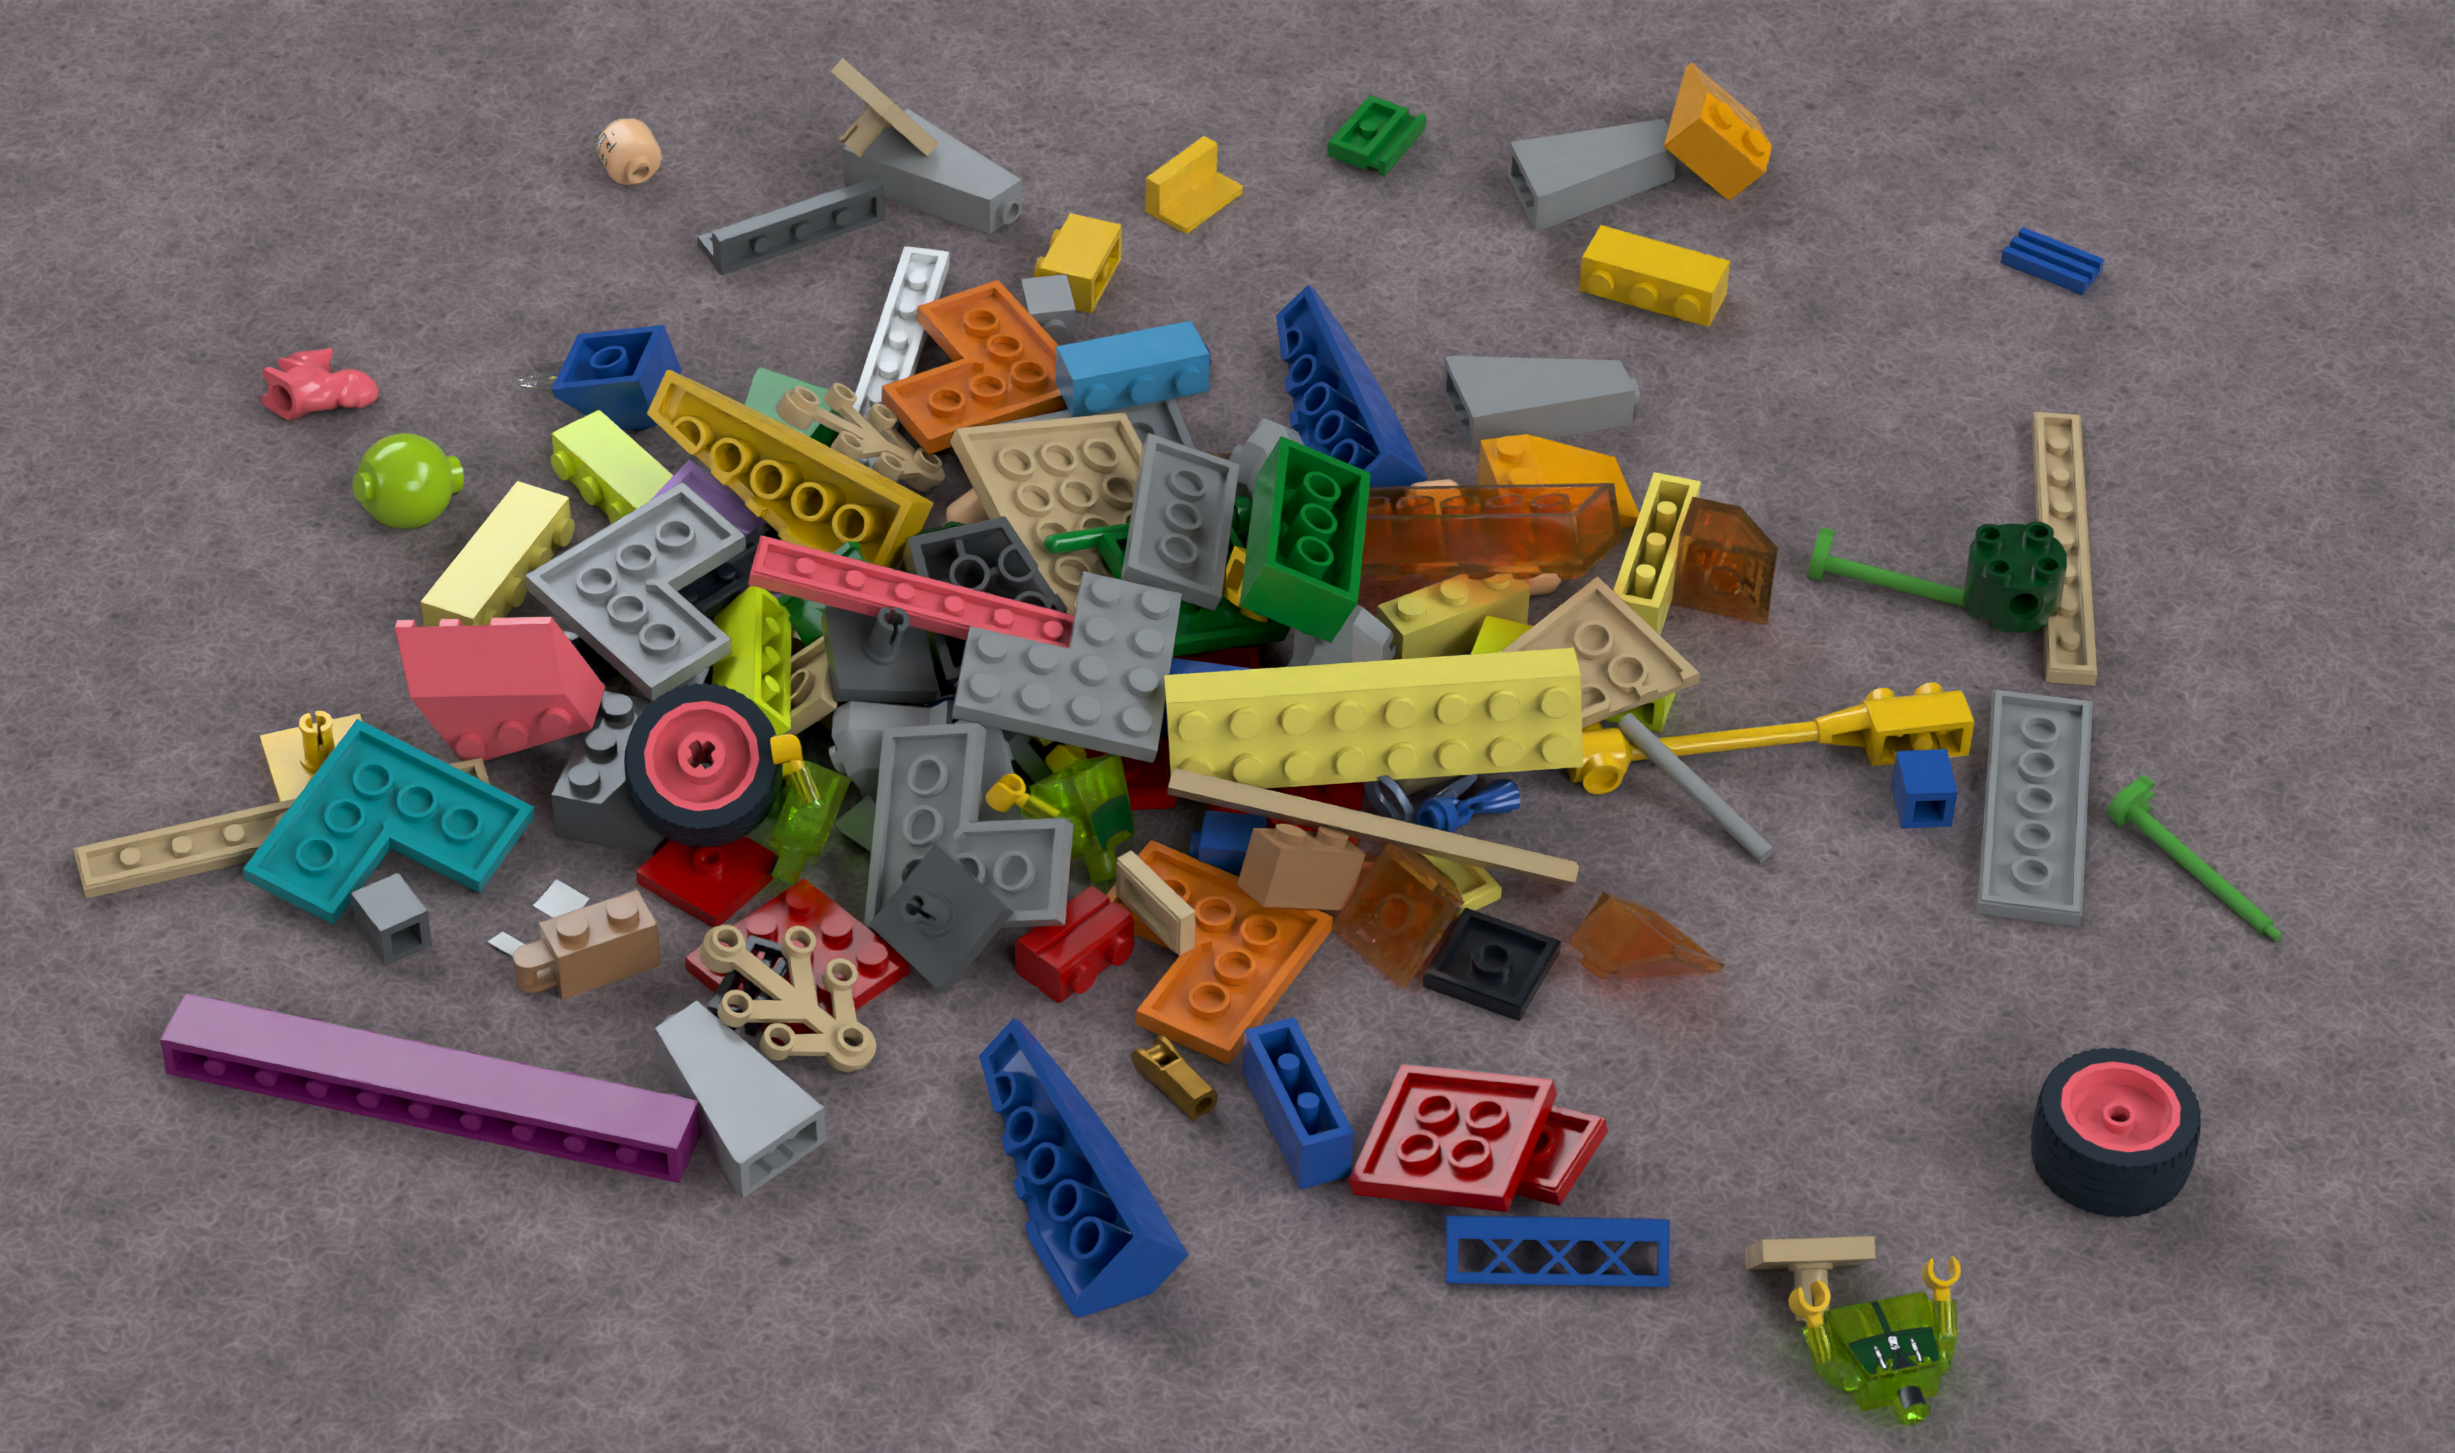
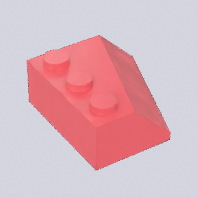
M552 617L492 618L490 625L462 626L460 619H441L439 626L417 627L415 620H397L395 631L410 698L460 761L482 757L483 761H487L592 730L605 686Z

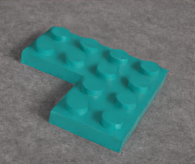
M356 719L243 868L244 880L333 925L351 903V893L362 888L390 849L480 893L534 819V806Z

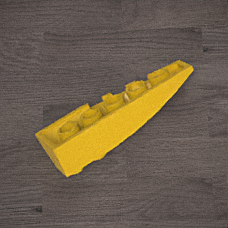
M666 370L647 412V415L689 454L695 455L703 462L720 483L731 488L746 502L744 505L757 517H762L778 532L777 536L785 542L834 553L847 541H855L861 546L859 551L865 560H869L871 564L894 569L903 559L907 539L921 531L934 504L932 501L813 438L672 370Z

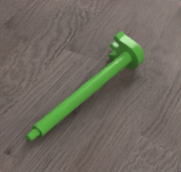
M1820 527L1807 578L1821 582L1824 572H1829L1966 608L1963 602L1964 590L1831 556L1830 550L1835 530Z
M2142 774L2112 799L2106 813L2113 822L2122 827L2131 821L2261 935L2266 933L2275 942L2282 937V934L2273 927L2274 922L2147 813L2151 809L2147 802L2155 796L2151 791L2155 783L2145 774Z

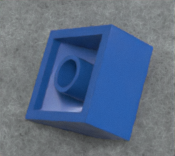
M665 325L583 333L577 335L551 390L555 398L586 416L600 410L620 429L642 431L650 427H657L658 425L647 415V412L666 370H672L678 374H681L682 370Z

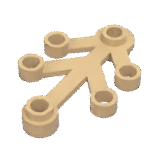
M841 383L832 384L824 396V401L843 418L819 407V398L811 390L803 386H796L794 390H787L776 405L777 414L786 423L797 429L806 430L813 421H816L840 433L832 443L831 448L855 461L857 459L878 457L872 469L896 483L898 480L904 479L915 489L928 492L933 486H939L945 478V473L941 468L942 462L934 453L928 455L923 448L915 450L893 428L898 420L893 411L882 404L875 403L863 418L853 407L857 401L855 393Z
M720 925L713 927L706 933L699 949V956L702 963L709 970L716 973H728L736 969L774 999L752 1000L744 991L731 990L723 996L718 1007L720 1020L730 1027H740L746 1023H773L766 1028L759 1044L762 1053L767 1058L783 1060L788 1056H825L827 1062L833 1068L842 1072H852L864 1068L871 1062L876 1052V1041L871 1031L866 1026L857 1022L852 995V987L858 977L857 969L853 963L842 958L834 959L828 964L822 976V984L831 993L833 1017L818 1006L810 960L816 945V938L811 930L803 926H793L787 930L781 942V952L788 960L791 984L746 949V943L741 932L734 926ZM791 941H800L804 944L805 948H798ZM719 942L726 943L730 947H725L721 945ZM832 973L844 975L847 981L836 979ZM728 1005H737L743 1010V1012H734L729 1008ZM782 1023H804L817 1034H795L789 1026ZM776 1037L781 1039L785 1046L775 1045L770 1038ZM844 1040L852 1042L856 1047L848 1045Z

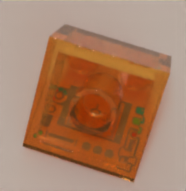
M1692 496L1679 534L1671 605L1767 625L1771 608L1778 547L1741 506Z

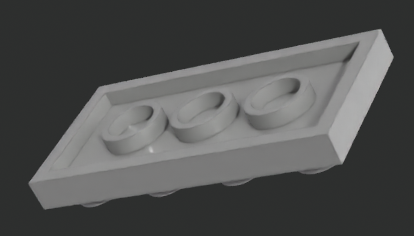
M1148 433L1141 448L1121 580L1181 593V600L1215 611L1222 597L1240 464Z

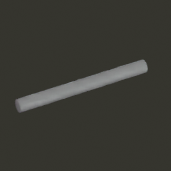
M1632 713L1627 714L1621 719L1617 728L1759 863L1771 856L1774 848Z

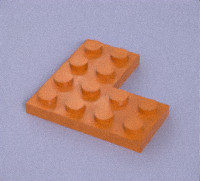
M999 280L917 306V322L953 362L883 385L881 392V401L894 412L899 422L928 455L953 447L950 440L956 428L994 425L1045 415L1067 408L1056 386V346L1059 345Z
M1150 840L1138 857L1195 911V947L1176 959L1136 1010V1025L1230 1065L1244 1046V1030L1258 1027L1330 934L1332 931V916L1316 909L1263 907L1237 886L1238 876ZM1115 883L1106 896L1109 897L1111 903L1115 901L1132 913L1134 918V934L1172 950L1116 896Z

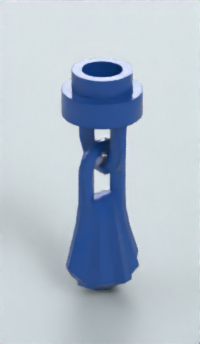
M1497 779L1484 789L1479 790L1476 796L1463 802L1457 798H1446L1444 796L1430 798L1424 801L1421 808L1417 811V825L1455 833L1457 828L1468 824L1472 815L1510 813L1513 809H1519L1521 804L1518 784L1509 779Z

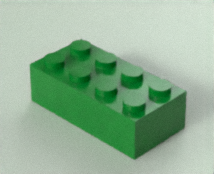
M1283 436L1279 438L1255 479L1240 598L1241 607L1251 610L1259 616L1268 617L1295 628L1306 635H1312L1332 643L1358 603L1371 473Z

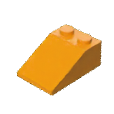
M1692 62L1686 66L1664 147L1724 198L1731 200L1766 172L1772 145L1755 115Z
M1529 434L1480 440L1477 482L1501 542L1512 534L1540 532L1549 534L1554 538L1636 525L1639 512L1615 457Z

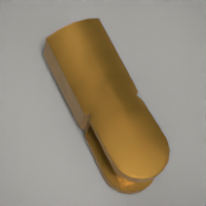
M1160 1035L1153 1040V1046L1146 1050L1137 1048L1131 1052V1060L1140 1075L1159 1088L1190 1120L1194 1121L1215 1108L1218 1100L1217 1092L1184 1060L1168 1038Z

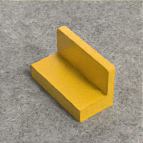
M1203 136L1146 177L1145 212L1183 233H1189L1243 193V186L1217 172L1218 143Z

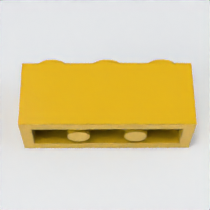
M1600 225L1582 256L1579 291L1709 327L1727 295L1731 261Z

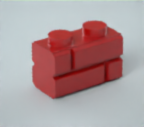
M1091 885L1067 903L1065 925L1035 926L1015 941V971L1033 986L1039 987L1040 991L1057 1003H1061L1074 992L1082 994L1093 985L1099 973L1111 964L1114 966L1123 964L1131 955L1134 949V918L1132 913L1115 901L1111 903L1108 896Z

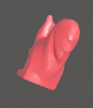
M332 348L299 351L291 354L288 358H280L277 361V365L284 372L271 367L263 369L262 376L269 385L268 393L261 396V403L289 421L314 411H325L340 406L344 408H363L376 401L379 389L374 379L360 370L343 369L330 374L333 369L329 366L333 356Z

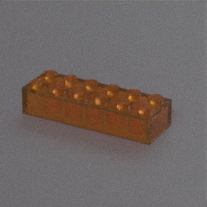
M1614 483L1369 487L1360 577L1363 575H1378L1380 580L1390 581L1403 578L1406 575L1422 574L1425 580H1439L1447 578L1452 574H1467L1468 579L1483 580L1491 578L1496 574H1512L1514 579L1525 580L1535 578L1541 574L1557 573L1560 579L1580 578L1586 575L1587 571L1595 563L1604 559L1607 553L1623 539Z

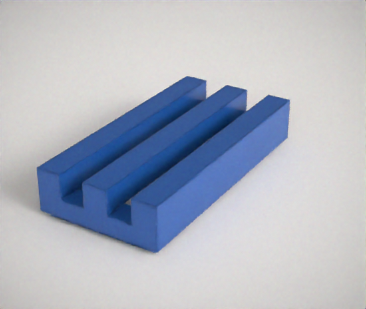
M2022 227L2019 230L2018 237L2014 236L2011 240L2010 247L2006 246L2003 249L2001 263L2083 295L2102 272L2104 258Z

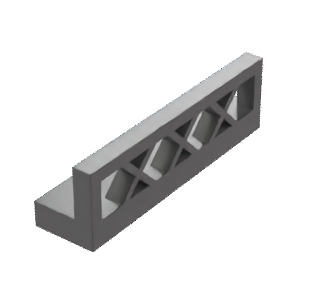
M875 176L697 236L698 246L720 274L725 275L885 221L884 186Z

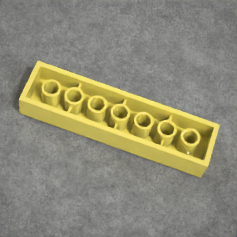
M1574 648L1164 675L1170 776L1172 770L1177 768L1265 789L1380 781L1376 777L1388 775L1391 779L1398 780L1583 767L1581 673Z

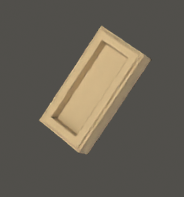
M1132 850L1118 857L1116 862V896L1176 954L1181 956L1194 949L1195 911Z

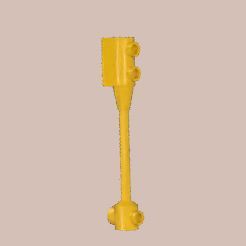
M1931 682L1921 685L1916 689L1914 695L1895 697L1891 689L1878 688L1870 692L1866 700H1862L1858 705L1814 718L1813 721L1658 739L1676 756L1816 741L1819 744L1865 748L1871 766L1895 764L1897 751L1947 749L1949 758L1968 756L1975 721L1961 690L1944 692L1940 684ZM1600 722L1582 728L1583 767L1567 768L1572 783L1583 782V786L1588 792L1592 794H1606L1615 790L1621 784L1631 761L1648 760L1650 758L1632 741H1628L1619 728L1603 729Z

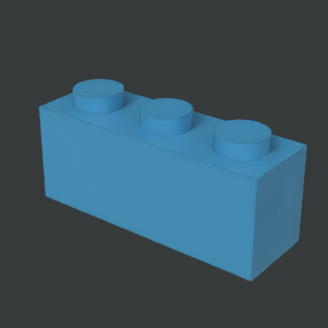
M1192 321L1056 346V386L1072 417H1081L1209 392L1210 353Z

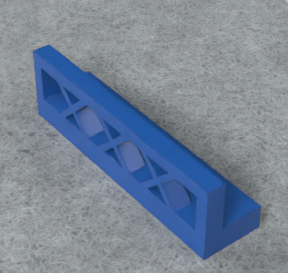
M1444 1215L1446 1283L1669 1287V1219ZM1458 1238L1482 1239L1497 1256L1481 1272H1458ZM1491 1239L1514 1240L1501 1251ZM1523 1240H1537L1553 1256L1536 1273H1522L1507 1257ZM1546 1240L1569 1241L1557 1252ZM1578 1241H1593L1608 1257L1592 1274H1578L1563 1258ZM1602 1241L1624 1242L1612 1252ZM1634 1242H1657V1275H1634L1620 1261L1619 1257ZM1503 1261L1514 1273L1491 1271ZM1558 1262L1568 1273L1547 1272ZM1614 1263L1624 1274L1602 1273Z

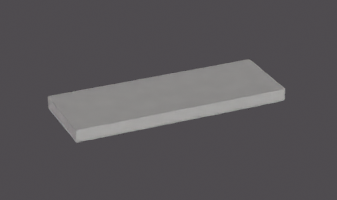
M2002 690L1992 691L1976 914L2080 927L2083 909L2092 701Z

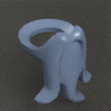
M1478 774L1463 775L1444 785L1431 795L1426 793L1413 806L1399 785L1388 775L1376 777L1380 781L1364 782L1363 785L1370 802L1382 817L1417 825L1416 814L1424 801L1436 796L1457 798L1475 782ZM1379 782L1384 783L1396 796L1402 807L1401 815L1384 798L1379 788Z

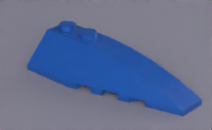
M1307 285L1276 315L1281 358L1288 363L1289 368L1288 377L1285 378L1286 393L1293 397L1294 411L1289 413L1291 428L1299 433L1305 446L1371 473L1367 515L1394 511L1398 507L1399 499L1401 496H1405L1411 484L1425 482L1428 478L1400 421L1366 363L1316 290Z
M1013 1018L979 1055L993 1110L1001 1114L1004 1123L1005 1134L1001 1136L1005 1154L1013 1157L1018 1178L1013 1183L1017 1198L1025 1202L1030 1218L1025 1223L1028 1239L1072 1315L1083 1317L1153 1294L1189 1254L1144 1180L1099 1116L1020 1020Z

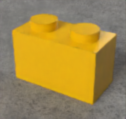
M1070 213L1061 230L1055 229L1047 255L1045 257L1040 256L1037 260L1034 278L1067 274L1075 309L1092 314L1122 259V225Z

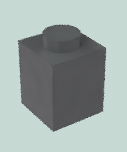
M399 873L373 882L351 893L355 926L384 966L432 946L428 911Z

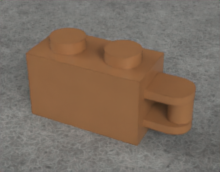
M1277 824L1275 829L1253 828L1237 886L1263 907L1349 911L1353 895H1369L1371 893L1372 882L1376 869L1379 867L1380 858L1371 852L1360 850L1348 840L1349 835L1346 832L1329 826H1320L1318 831H1304L1289 824Z
M638 889L539 922L540 940L523 945L513 953L515 982L520 991L536 993L555 986L562 999L661 966L658 924Z

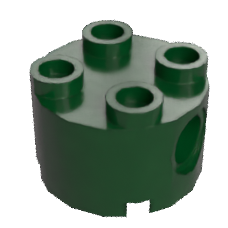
M2035 521L2027 525L2012 523L2003 525L1983 524L1978 527L1975 539L1969 548L1964 583L1963 602L1970 615L1979 621L1981 614L1984 618L1991 620V628L2015 633L2039 630L2048 624V619L2051 615L2055 614L2056 617L2061 606L2067 569V553L2060 541L2053 537L2054 530L2051 526Z

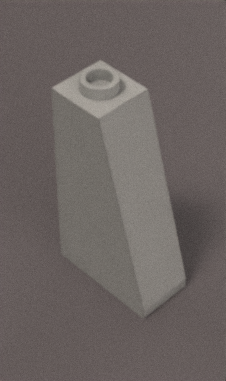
M909 109L904 112L939 142L928 157L894 127L891 129L886 127L866 149L861 158L847 146L843 148L844 182L848 185L876 176L884 186V198L988 234L993 233L1005 224L1013 223L1022 214V180Z
M1664 119L1511 142L1508 177L1534 230H1542L1674 180L1676 162H1680V160L1664 147L1668 126Z
M1484 356L1445 357L1443 393L1470 451L1480 450V440L1529 434L1548 439L1632 425L1634 406H1638L1640 403L1637 381L1635 378H1629L1621 360Z
M695 1001L678 1013L671 1014L662 1024L655 1027L659 1065L677 1095L698 1101L701 1135L734 1191L741 1198L746 1197L826 1142L824 1106L698 1001Z

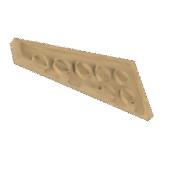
M1598 576L1501 651L1516 652L1574 648L1581 673L1582 728L1700 682V673ZM1457 776L1398 779L1394 781L1405 795L1408 796Z

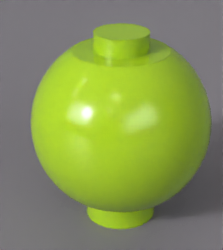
M412 433L389 435L374 443L362 457L357 473L353 477V492L356 499L362 503L365 510L375 520L395 529H415L433 522L444 512L451 500L452 494L460 493L464 485V473L459 459L456 456H446L443 450L433 441Z

